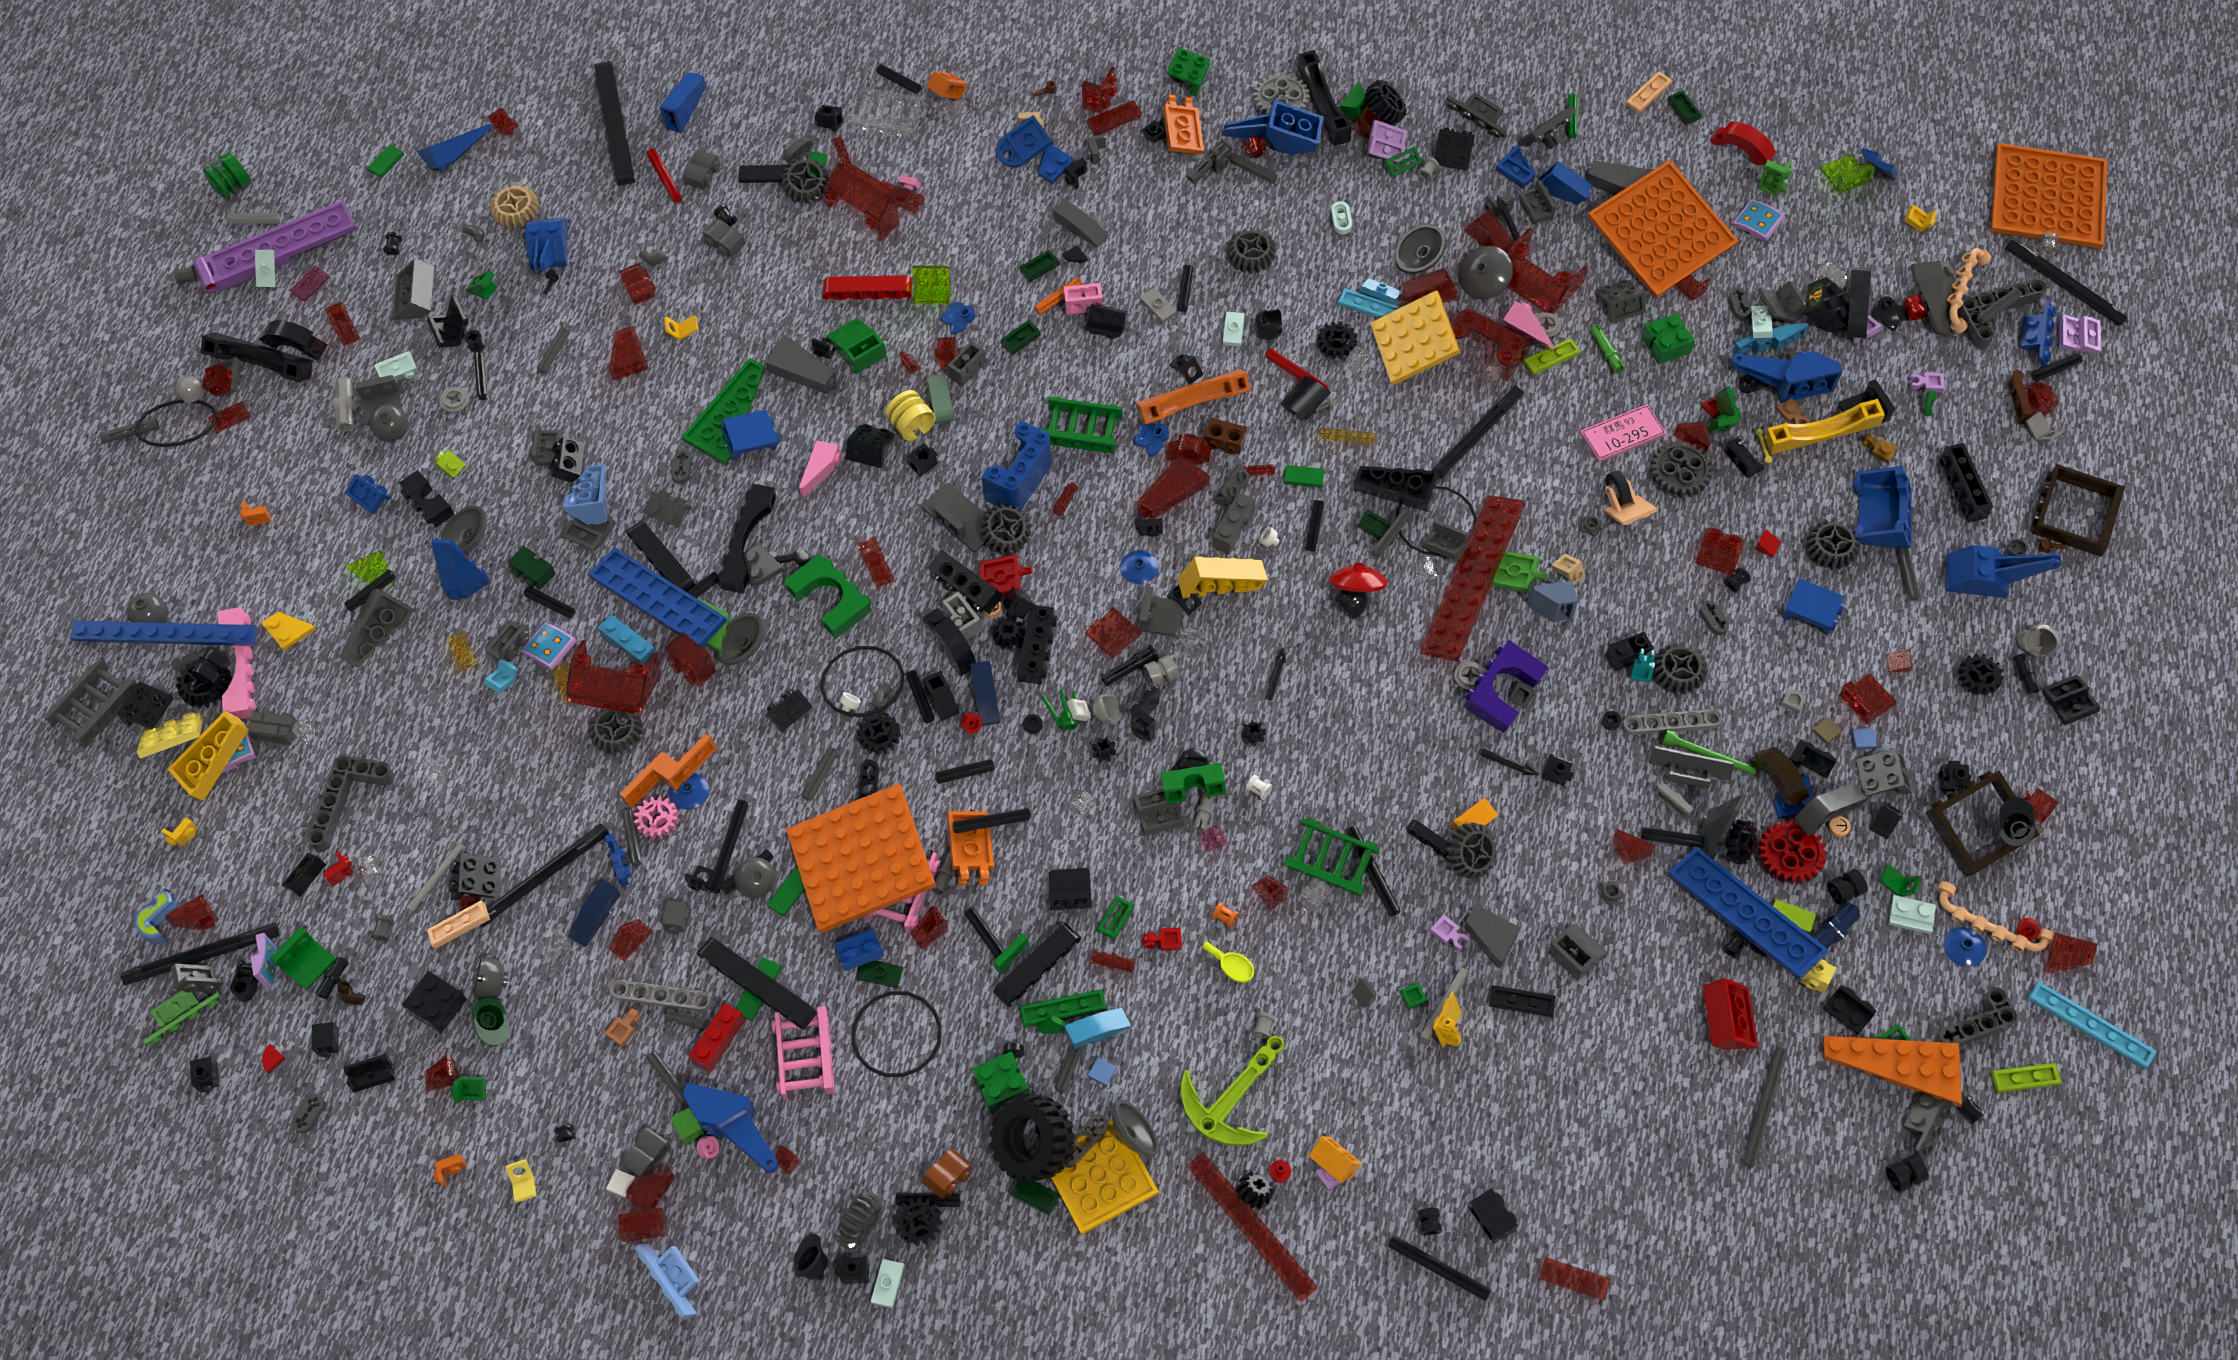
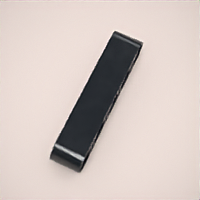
M1852 268L1846 337L1866 338L1872 269Z
M643 520L626 530L629 538L635 541L634 544L640 551L645 553V557L651 564L656 566V570L662 577H665L669 582L685 592L695 585L691 576Z
M1067 923L1062 924L995 987L993 993L1008 1008L1011 1007V1003L1016 999L1019 1000L1027 992L1026 989L1031 985L1034 986L1042 978L1041 975L1046 971L1049 972L1057 964L1056 961L1061 957H1065L1072 950L1071 947L1075 943L1078 944L1082 937Z

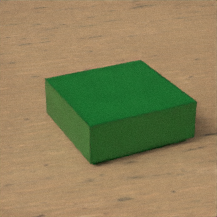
M1419 982L1399 990L1408 1010L1428 1002Z

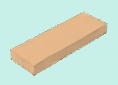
M1657 72L1626 101V105L1640 114L1672 84L1673 80L1661 72Z
M481 900L427 929L432 947L437 949L490 920L485 903Z

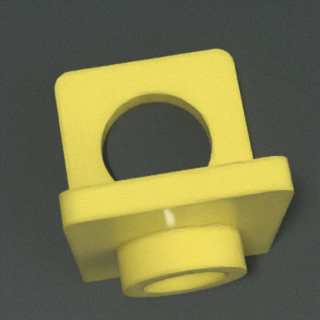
M526 1159L505 1166L512 1183L514 1201L516 1203L537 1195L534 1176ZM522 1167L525 1169V1172L521 1175L513 1174L515 1168Z

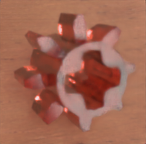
M1256 135L1249 137L1246 141L1247 143H1244L1247 156L1251 154L1253 158L1261 157L1264 151L1267 150L1264 138L1259 139V136Z

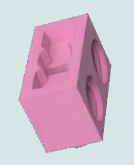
M1100 283L1064 287L1066 314L1089 313L1092 303L1103 306Z

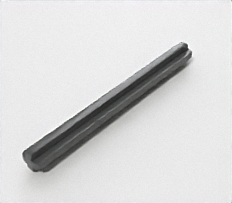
M1781 1047L1775 1049L1743 1160V1164L1751 1168L1756 1165L1787 1056V1050Z

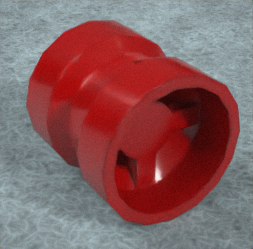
M1919 295L1911 296L1903 303L1905 309L1909 311L1908 317L1911 321L1923 319L1928 314Z

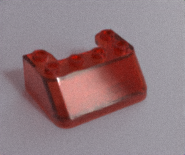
M1464 309L1451 323L1456 339L1464 338L1470 330H1473L1502 346L1497 353V360L1506 366L1505 382L1509 380L1532 347L1530 337L1479 310Z

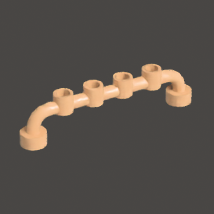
M1974 248L1964 254L1962 261L1965 263V266L1957 270L1960 280L1955 281L1952 285L1956 293L1951 294L1947 299L1951 305L1949 314L1952 323L1950 328L1955 334L1964 332L1968 327L1963 318H1958L1957 310L1963 305L1961 300L1963 294L1968 291L1966 284L1973 276L1971 273L1972 267L1976 264L1982 266L1990 261L1991 255L1987 250Z
M1941 881L1937 888V891L1940 893V904L1943 909L1952 913V920L1958 923H1963L1966 920L1972 923L1971 929L1979 933H1983L1985 929L1991 932V938L1998 942H2003L2006 939L2012 942L2011 948L2019 952H2023L2024 948L2033 952L2041 951L2047 945H2053L2057 935L2054 932L2040 929L2037 939L2040 941L2032 943L2022 935H2015L2003 926L1994 925L1982 916H1975L1965 908L1949 903L1948 897H1953L1956 891V887L1953 884Z

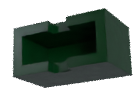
M523 545L508 561L511 568L510 572L517 578L521 576L525 579L524 581L528 586H535L541 590L556 573L550 563L541 557L537 560L534 558L536 556L535 553Z

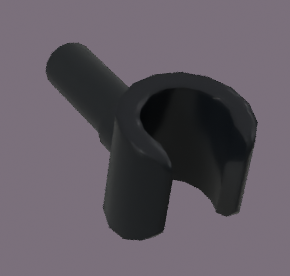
M549 269L546 273V278L549 281L543 291L544 294H547L553 283H556L559 279L557 273L552 269Z

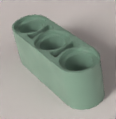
M946 374L927 377L936 424L954 421Z

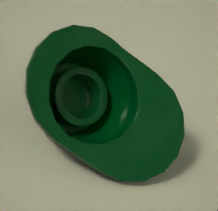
M494 998L479 1000L475 1004L472 1013L473 1025L479 1039L490 1046L503 1044L510 1035V1027L504 1006Z

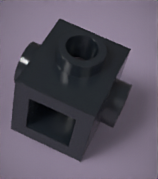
M1948 761V764L1940 766L1938 772L1940 791L1953 792L1958 790L1961 792L1964 790L1963 785L1970 782L1971 779L1969 765L1961 764V761Z

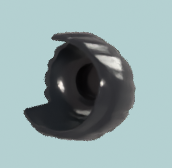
M1279 309L1264 310L1257 314L1253 322L1257 335L1265 340H1273L1280 336L1283 330L1282 314Z
M1341 589L1336 595L1335 600L1351 615L1352 619H1356L1365 611L1368 605L1367 592H1353Z

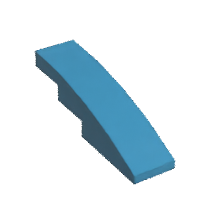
M1801 323L1772 328V338H1753V335L1748 336L1735 343L1732 353L1744 354L1752 349L1755 354H1758L1769 347H1772L1776 352L1805 336L1809 325Z

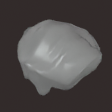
M2038 624L2028 631H2022L2017 638L2020 649L2025 650L2029 655L2042 658L2055 653L2059 645L2062 644L2059 631L2047 624Z

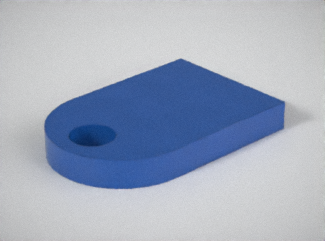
M1032 115L999 141L997 155L1004 165L1018 168L1043 152L1053 142L1035 116ZM1006 152H1012L1010 158L1004 159Z

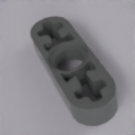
M1100 1114L1092 1116L1075 1134V1140H1073L1072 1145L1077 1150L1072 1155L1073 1160H1070L1068 1165H1064L1065 1168L1074 1167L1107 1133L1108 1120L1105 1116ZM1102 1121L1103 1129L1097 1128L1094 1131V1136H1096L1094 1138L1090 1133L1095 1128L1094 1122L1100 1123ZM1087 1136L1090 1139V1143L1084 1147L1080 1146L1077 1143L1078 1138Z

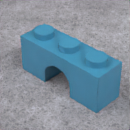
M612 614L598 627L600 635L614 648L619 646L629 656L630 660L643 670L658 657L654 646Z

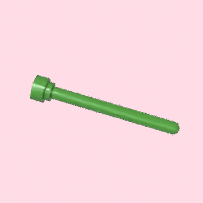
M1669 729L1662 742L1663 745L1668 747L1676 745L1702 756L1734 762V768L1751 775L1758 773V769L1751 765L1678 738L1679 735H1676V732Z

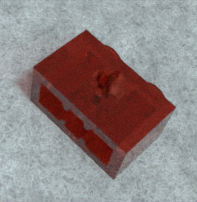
M662 1207L618 1215L619 1237L624 1243L668 1235L667 1216Z

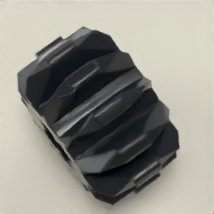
M1005 617L1004 622L998 620V625L993 626L992 633L996 646L1001 645L1003 650L1009 646L1011 651L1013 645L1019 648L1020 642L1024 641L1025 629L1021 621L1016 622L1015 617L1011 621L1007 617Z
M1250 1171L1239 1180L1236 1192L1239 1193L1238 1199L1244 1201L1243 1205H1250L1251 1210L1255 1207L1260 1210L1272 1200L1271 1198L1275 1191L1272 1188L1273 1182L1267 1181V1176H1261L1260 1172L1254 1174Z

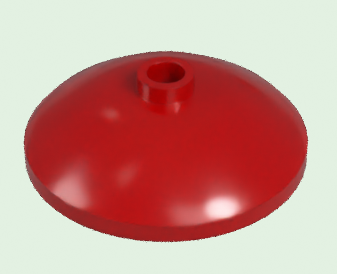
M1354 563L1353 566L1343 567L1329 576V584L1331 586L1346 591L1374 592L1383 590L1388 585V580L1384 575L1373 568L1366 567L1363 563Z

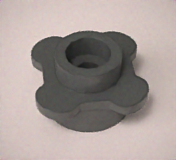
M1585 516L1583 518L1584 523L1580 527L1581 532H1588L1593 536H1597L1602 521L1595 516Z
M1609 882L1598 891V894L1604 897L1608 905H1613L1617 899H1622L1624 896L1623 891L1620 890V887L1615 882Z

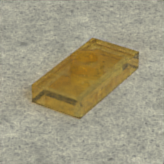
M465 631L446 638L459 672L478 665Z
M568 661L556 665L553 670L549 669L563 703L582 695Z

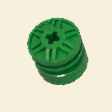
M230 152L218 158L221 167L213 162L210 164L212 170L208 166L203 168V172L211 187L225 200L231 198L229 192L232 195L237 194L234 185L242 190L252 183L244 167Z

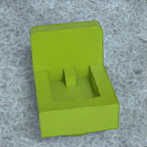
M448 449L445 454L443 452L438 454L434 459L436 464L433 467L441 469L450 478L454 479L466 464Z

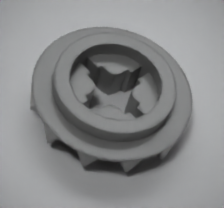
M1551 313L1536 315L1548 337L1554 338L1560 333L1561 321L1557 316ZM1545 321L1547 325L1550 326L1548 330H1546L1543 326Z
M451 387L442 393L439 402L443 410L456 414L457 411H464V407L469 406L470 397L465 389ZM458 398L459 402H454L453 404L451 400Z
M1464 662L1456 668L1454 677L1456 684L1461 689L1470 690L1472 688L1474 690L1477 686L1474 682L1481 673L1484 675L1486 672L1478 663ZM1469 670H1471L1472 676L1476 677L1471 682L1465 677L1468 675Z

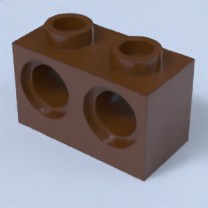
M1210 418L1204 435V445L1212 450L1221 449L1225 450L1228 454H1240L1247 437V427Z

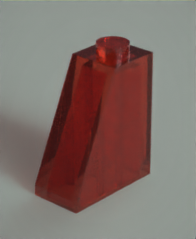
M1490 209L1464 229L1482 247H1498L1505 251L1507 255L1512 252L1510 249L1516 245Z
M1445 268L1403 283L1404 290L1402 295L1404 300L1409 303L1436 290L1439 292L1442 302L1459 301L1456 285Z
M342 301L325 308L343 346L361 339Z
M634 326L616 331L609 365L613 381L648 370L649 368Z

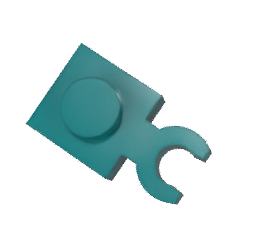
M1641 648L1639 659L1634 660L1630 679L1650 683L1655 667L1653 662L1655 651H1652L1650 656H1645L1643 654L1644 649Z

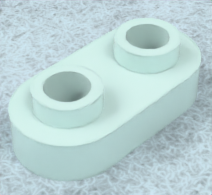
M1342 201L1334 203L1331 209L1334 230L1341 235L1348 234L1352 229L1349 205Z

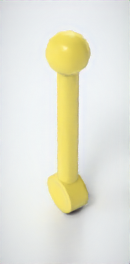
M1757 429L1755 434L1759 437L1765 462L1771 463L1773 459L1768 454L1762 437L1763 431L1762 429Z

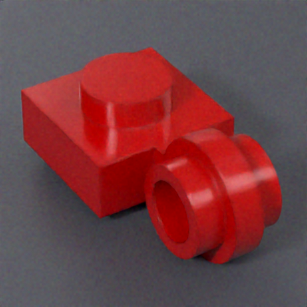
M1160 928L1159 936H1156L1155 933H1145L1143 938H1141V944L1146 949H1153L1157 943H1160L1161 951L1182 950L1181 928Z

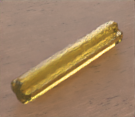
M1320 428L1319 438L1374 444L1375 433Z

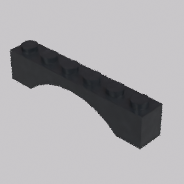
M1312 50L1298 54L1297 69L1304 84H1307V89L1319 115L1324 116L1323 124L1333 145L1336 146L1350 142L1351 124L1346 114L1337 107L1331 96L1316 51Z
M216 332L202 335L200 352L202 354L223 359L236 357L243 362L268 368L284 378L298 382L310 379L313 360Z
M752 483L751 489L747 491L746 504L742 506L740 521L735 525V536L731 538L729 553L724 557V568L718 574V582L722 590L744 594L749 580V574L744 564L743 553L745 544L756 524L772 512L777 498L774 487Z

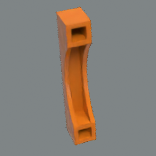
M1238 369L1136 402L1135 404L1140 421L1148 424L1192 405L1234 396L1250 391L1251 388L1247 373Z

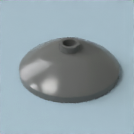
M1422 224L1412 228L1404 234L1397 244L1395 251L1397 264L1403 271L1413 274L1429 270L1442 258L1447 244L1446 236L1438 226L1433 224Z
M1484 246L1472 251L1464 259L1459 270V281L1463 290L1468 295L1482 300L1501 294L1508 287L1513 276V264L1510 257L1505 251L1494 246Z
M476 505L460 510L446 525L441 540H452L464 551V554L470 552L478 545L486 531V512Z
M754 613L742 614L731 620L726 627V636L722 640V651L720 653L715 651L717 659L725 665H735L749 659L758 650L764 639V621Z
M1122 1099L1116 1101L1112 1107V1119L1118 1140L1131 1151L1141 1156L1154 1157L1159 1152V1142L1148 1120L1130 1102Z

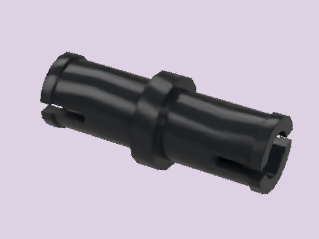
M2025 653L2014 656L2012 659L2019 671L2018 677L2023 680L2028 695L2032 694L2031 692H2039L2041 689L2034 677L2035 671L2030 668Z
M337 957L329 972L325 973V979L315 994L322 999L328 1000L335 985L341 981L340 977L349 962L344 958Z

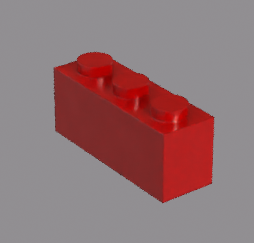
M726 1003L722 1005L689 1054L692 1064L708 1073L712 1072L745 1022L742 1012Z

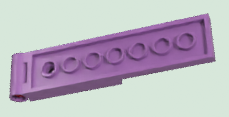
M344 200L204 257H198L193 261V266L204 291L213 293L218 288L221 291L256 277L255 250H274L275 268L292 262L290 257L358 229Z

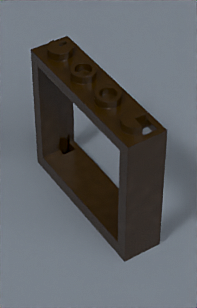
M2056 464L2052 472L2048 471L2045 481H2048V484L2043 486L2040 496H2043V500H2039L2035 510L2039 513L2032 520L2031 526L2034 527L2032 534L2102 557L2108 548L2125 486ZM2056 480L2110 497L2098 541L2043 523Z
M1989 770L1980 775L1979 778L1981 780L1976 783L1974 780L1963 785L1964 790L1961 792L1955 790L1946 795L1947 800L1942 802L1940 799L1931 805L1932 809L1925 812L1956 864L1966 877L1979 872L2019 847L2005 843L1973 862L1942 811L1989 783L1993 785L2003 803L2010 798L2016 797L2000 770L1991 773ZM2036 828L2032 839L2040 835Z

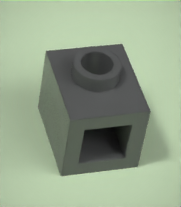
M667 900L665 911L661 912L660 923H662L664 929L669 934L678 935L679 932H686L691 912L688 903Z

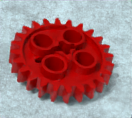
M1791 819L1789 824L1782 820L1780 825L1775 822L1773 828L1769 826L1766 832H1763L1762 839L1758 843L1760 847L1757 852L1761 853L1759 860L1765 861L1762 867H1769L1768 874L1774 872L1776 874L1775 880L1780 876L1783 883L1790 879L1791 885L1796 880L1802 884L1804 878L1808 882H1810L1812 876L1816 878L1827 860L1824 858L1827 855V851L1823 850L1826 844L1819 843L1822 836L1816 837L1815 833L1807 836L1798 824H1794L1793 819ZM1792 837L1798 838L1799 842L1794 841ZM1774 845L1780 846L1782 850L1776 849ZM1803 854L1809 855L1811 859L1805 858ZM1785 862L1791 863L1793 867L1787 866Z

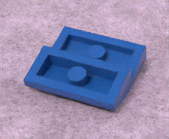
M1864 148L1861 149L1865 161L1874 170L1890 179H1896L1898 173L1894 165L1883 162L1878 152Z

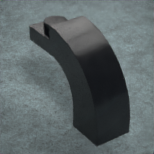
M284 320L271 321L259 338L260 341L271 348L276 349L280 345L291 346L317 361L327 347L326 343L313 336L314 332Z
M936 608L922 618L923 623L942 644L950 665L962 677L971 670L970 664L976 663L975 656L965 637L952 619L946 617L939 608Z

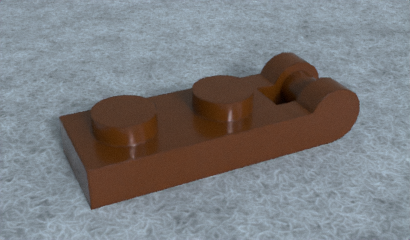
M2015 370L2008 381V387L2019 423L2026 424V420L2033 415V407L2029 404L2028 391L2025 390L2022 382L2024 373L2020 370Z

